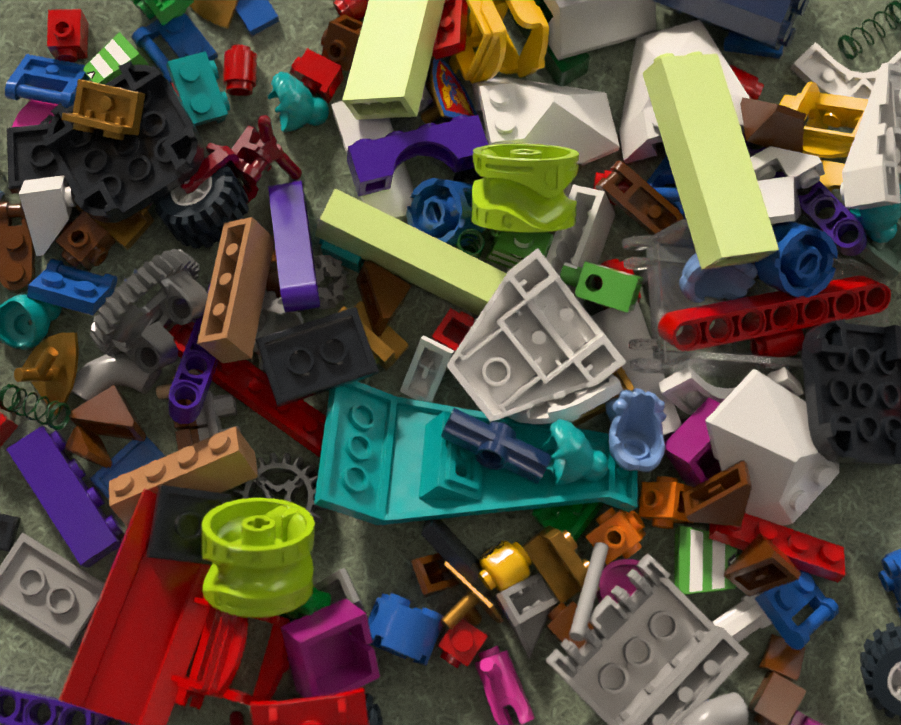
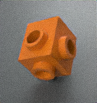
M658 476L656 482H642L639 498V516L652 520L653 527L673 529L674 523H694L686 518L682 494L693 487L678 483L677 478Z
M611 507L595 519L599 525L585 536L593 547L597 542L608 545L609 549L605 563L608 565L620 555L628 559L640 550L642 545L639 541L642 540L646 533L643 530L645 528L644 522L635 511L626 512L620 509L616 512Z

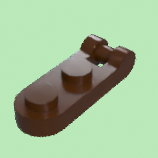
M617 160L610 168L611 173L609 176L602 178L596 184L597 190L605 191L608 199L614 202L655 239L666 242L681 234L684 228V219L680 211L624 162ZM621 181L626 182L630 186L625 193L617 187Z
M8 201L0 202V282L10 292L22 293L28 290V285L35 279V249L21 201L20 204H10ZM12 218H22V225L12 226Z

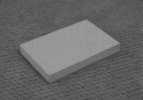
M21 533L0 565V605L64 646L73 649L90 623L105 583L27 534Z

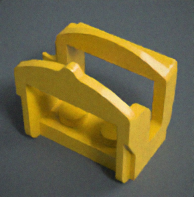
M465 0L471 11L467 19L466 51L451 55L449 64L455 74L460 69L464 80H470L473 84L490 80L498 72L504 74L517 73L519 77H525L545 67L544 58L548 46L549 25L540 7L536 5L534 0ZM508 8L518 25L526 29H532L520 56L503 23ZM474 47H478L476 54L473 50Z
M808 82L802 93H798L797 96L784 95L779 105L807 114L806 117L809 116L804 126V154L820 158H842L849 155L868 99L821 93L815 82ZM828 126L835 128L841 126L854 128V131L850 134L827 130ZM821 160L825 174L820 176L819 181L830 192L834 189H840L843 182L842 171L845 164Z

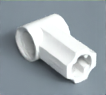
M759 594L751 597L744 595L740 603L712 621L715 626L723 627L738 643L757 629H763L772 624L754 599Z

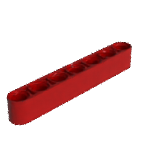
M864 275L832 280L824 290L811 297H795L781 291H775L671 311L660 319L658 333L664 341L678 350L692 351L817 326L834 320H847L877 314L888 307L891 301V291L883 283ZM778 308L776 315L773 316L775 310ZM746 315L745 320L741 323L742 318ZM715 320V324L709 330L710 324ZM683 326L682 332L676 336L678 329Z

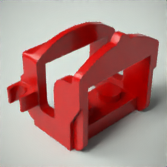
M204 596L203 599L195 597V603L210 606L189 677L176 674L171 676V680L178 682L177 686H179L176 704L185 707L188 698L191 696L190 707L199 710L205 695L215 698L223 697L246 705H250V701H270L281 681L283 673L289 668L288 655L281 627L289 624L290 620L278 615L250 617L273 624L253 695L229 687L243 657L247 640L248 617L220 611L213 607Z

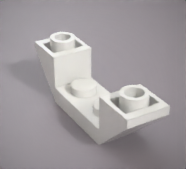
M770 146L750 157L757 181L772 179L776 172L782 169L786 177L794 176L796 189L800 187L805 189L816 184L820 180V176L825 174L822 162L818 156Z

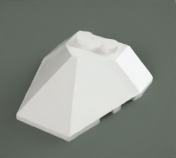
M700 20L636 38L619 129L625 164L657 156L655 143L663 142L642 73L654 63L656 57L665 53H673L674 56H684L696 51H700L702 54H718L742 133H745L740 103L742 97L750 98Z
M497 77L472 84L477 111L482 110L489 145L519 143L566 147L579 152L577 164L581 163L582 166L619 150L620 146L605 92L509 77Z
M537 248L508 271L446 366L488 420L492 422L532 408L543 402L558 399L580 389L595 386L624 365L626 361Z
M755 369L705 420L714 458L719 460L721 471L742 460L748 465L752 490L745 510L747 514L782 526L792 524L840 473L839 464L826 460L817 451L811 440L806 402Z

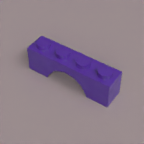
M460 115L452 118L449 122L438 125L427 123L413 131H393L385 137L375 140L369 138L360 139L348 146L347 164L359 197L391 189L395 170L404 161L413 157L429 156L439 159L448 165L454 173L475 168L473 149L489 144L479 116L467 117L466 115Z

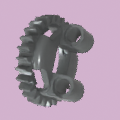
M182 249L164 251L161 256L155 255L152 261H145L144 265L138 270L135 269L128 279L124 278V282L118 288H115L112 296L106 298V304L99 308V314L94 317V323L91 325L90 337L105 355L111 356L113 354L117 356L120 351L125 353L146 373H153L173 364L178 357V348L173 340L174 337L166 328L172 322L184 325L204 315L208 294L207 290L196 281L199 277L197 274L200 271L199 264ZM159 283L162 286L159 292L145 306L139 309L135 303L149 289Z

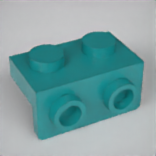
M206 51L167 61L166 66L175 92L194 125L198 126L212 121H217V123L224 122L228 115L227 111H230L229 100L226 93L219 90L216 81L219 79L218 69L214 60L209 61Z

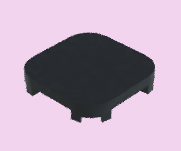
M129 61L118 66L122 72L121 75L105 84L145 94L138 135L125 134L124 140L104 137V130L98 128L94 129V133L73 129V122L61 120L62 113H73L74 104L66 108L60 103L51 111L54 117L48 126L47 134L43 135L45 146L53 153L76 198L73 200L88 215L100 222L117 223L131 217L188 181L197 173L203 162L205 147L201 135L172 85L154 65L152 67L148 65H133Z
M845 319L834 320L813 327L806 334L802 343V365L808 427L811 440L817 451L826 460L837 464L879 466L901 464V327L895 324L887 327L845 323Z

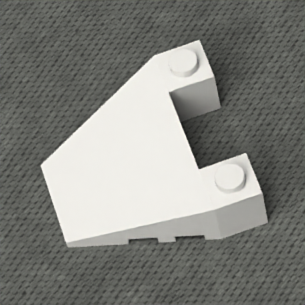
M889 62L881 64L842 171L843 182L840 186V194L845 202V208L861 210L901 203L899 184H901V66Z

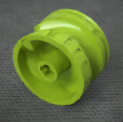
M519 143L486 145L473 149L475 171L483 178L475 180L472 186V222L480 227L508 232H550L573 227L576 224L577 202L574 199L568 198L564 194V189L578 173L577 162L579 160V152L561 146Z
M274 498L239 499L224 503L209 511L202 521V558L213 563L203 584L205 599L220 611L243 617L280 615L290 612L307 602L313 592L314 578L313 561L310 552L313 550L315 524L310 512L295 503Z

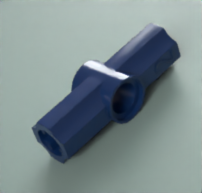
M456 408L451 412L441 433L442 438L475 453L476 460L485 468L491 470L505 468L536 484L542 479L551 459L550 454L517 439L516 432L507 424L501 422L487 424Z

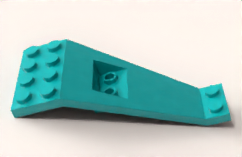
M358 381L329 391L315 505L377 526L602 502L626 512H630L638 507V470L626 471L615 462L610 454L608 433L579 429L590 442L592 450L602 451L606 455L609 465L604 478L598 481H587L581 478L572 483L555 485L553 477L555 459H552L555 451L553 449H542V446L551 437L550 427L552 424L519 423L508 416L492 421L507 424L516 432L517 439L550 454L549 465L542 479L536 484L505 468L500 470L485 468L478 463L475 453L441 437L443 428L454 408L484 423H491L482 411L397 397Z

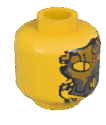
M502 540L481 555L479 564L482 571L479 572V578L489 591L495 588L502 592L529 577V566L532 565V561L518 542L510 543L509 541Z

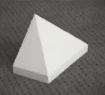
M423 335L400 392L415 400L433 403L446 372V365L451 359L454 350Z

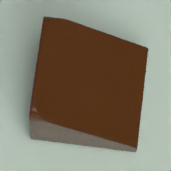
M76 425L65 445L66 450L87 461L105 468H111L113 463L102 439L87 429Z
M771 634L759 667L769 672H776L790 681H798L805 647L799 650L793 649L783 638Z

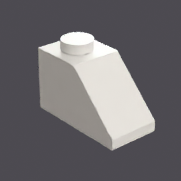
M64 175L26 180L21 187L19 196L36 256L45 254L68 222L72 208L76 206V202L73 200L76 197L70 186L68 187Z

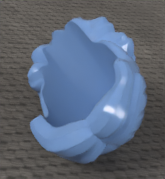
M695 253L684 266L682 277L679 280V287L683 295L695 303L705 301L704 298L706 297L717 298L718 300L723 298L734 300L747 295L748 289L755 283L754 278L758 270L752 263L701 270L697 253Z
M639 388L632 391L622 390L619 397L612 398L606 402V413L611 421L609 429L610 454L615 462L626 471L639 470L650 472L659 465L664 456L666 446L664 444L662 422L667 416L663 412L665 402L661 401L655 393L649 391L645 393Z

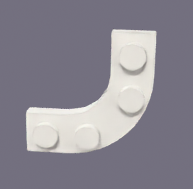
M816 42L790 68L806 84L808 82H815L821 93L868 100L880 70L879 68L876 71L866 73L851 71L839 64ZM901 50L889 63L901 66Z
M690 367L677 371L659 382L661 393L689 415H692L708 397L722 403L735 389L715 387L703 380ZM785 367L770 372L767 375L768 378L797 397L804 394L801 382Z
M611 374L595 386L586 387L558 399L543 402L508 417L519 423L549 424L559 419L572 422L577 420L581 414L592 410L600 404L606 403L612 397L621 393L623 389L620 380Z

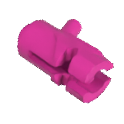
M496 646L479 653L481 661L474 664L496 723L498 725H514L508 709L504 708L507 705L513 706L521 725L533 720L535 716L508 651L500 652L499 647Z

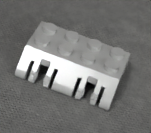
M544 0L553 15V18L548 23V45L558 60L653 33L656 30V3L653 0Z
M646 554L636 565L643 574V577L633 569L627 574L630 582L637 590L630 596L623 588L616 586L611 592L618 600V603L607 595L594 608L589 618V623L593 629L590 630L587 627L584 637L587 642L580 650L573 642L565 639L560 646L568 655L565 657L555 649L545 660L607 725H681L684 719L704 703L749 655L723 627L715 626L668 579L670 574L652 556Z

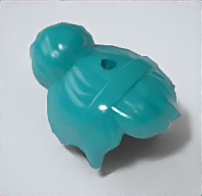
M279 72L273 76L271 84L274 89L268 95V99L279 98L280 104L275 108V112H280L279 117L283 133L297 130L307 123L310 125H321L326 122L329 115V105L322 97H313L303 82L292 77L287 72Z
M899 184V188H900V199H901V184ZM901 203L861 210L849 208L851 214L861 223L872 241L882 244L895 237L898 228L897 222L901 217Z
M27 294L16 295L0 305L1 343L14 349L27 351L37 346L48 333L51 321L59 317L62 307L28 298ZM29 320H32V325H29Z
M563 419L553 422L550 427L551 437L542 446V449H553L555 451L552 455V459H555L553 466L554 484H568L581 478L587 481H598L604 478L609 465L606 455L602 451L592 450L590 442L586 439L584 433L571 422Z

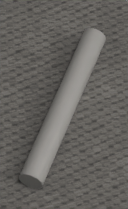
M597 542L594 545L570 630V638L576 641L584 640L608 553V545L602 542Z

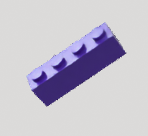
M42 425L8 447L7 451L79 564L89 568L121 546L122 539L119 535L123 533V529L112 515L107 518L101 508L105 504L103 498L95 487L89 489L82 478L86 476V472L77 459L74 458L70 461L64 451L66 449V441L57 430L52 432Z

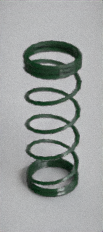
M894 0L885 7L884 12L878 11L874 14L873 20H864L862 28L855 27L851 30L850 36L843 35L838 39V47L846 58L855 59L858 53L862 54L863 52L860 43L852 37V33L856 29L862 30L866 42L874 46L873 37L864 29L866 22L872 21L878 35L883 38L886 37L884 28L875 21L877 14H885V19L889 26L897 30V23L901 24V19L896 15L893 5L901 11L900 1ZM887 16L894 22L895 28L889 23ZM876 24L882 29L884 36L878 31ZM865 33L871 38L872 43L867 40ZM843 40L851 46L854 56L846 50ZM853 40L857 43V45L859 46L861 52L857 49V47H856L855 43L853 42Z
M467 229L460 234L455 248L479 259L485 247V238L480 231ZM467 234L474 235V236H476V237L480 240V243H479V241H478L476 238H474V237H472V236H464V235H467ZM466 238L473 239L478 246L472 241H467V243L474 245L475 248L471 245L461 247L460 241Z
M8 384L0 390V408L5 411L14 412L18 416H25L31 421L37 420L38 423L48 425L55 430H61L70 420L71 410L66 403L57 400L50 403L49 398L46 396L38 399V395L35 392L27 395L26 389L19 388L14 384ZM15 388L16 392L12 397V404L6 408L3 404V397L8 389ZM21 390L25 392L24 402L15 409L21 400ZM34 394L36 396V404L30 412L26 413L25 402L30 395ZM41 399H46L48 402L47 409L40 417H37V404ZM53 403H57V404H55V405L51 408V410H50V412H49V415H48V418H47V414H48V410H49L50 406H51ZM61 406H64L66 409L65 418L60 425L54 426L52 422L59 416ZM23 407L24 414L18 413L17 410ZM59 407L58 414L52 420L55 410ZM34 411L35 418H31L28 415ZM46 414V422L40 421L39 419Z

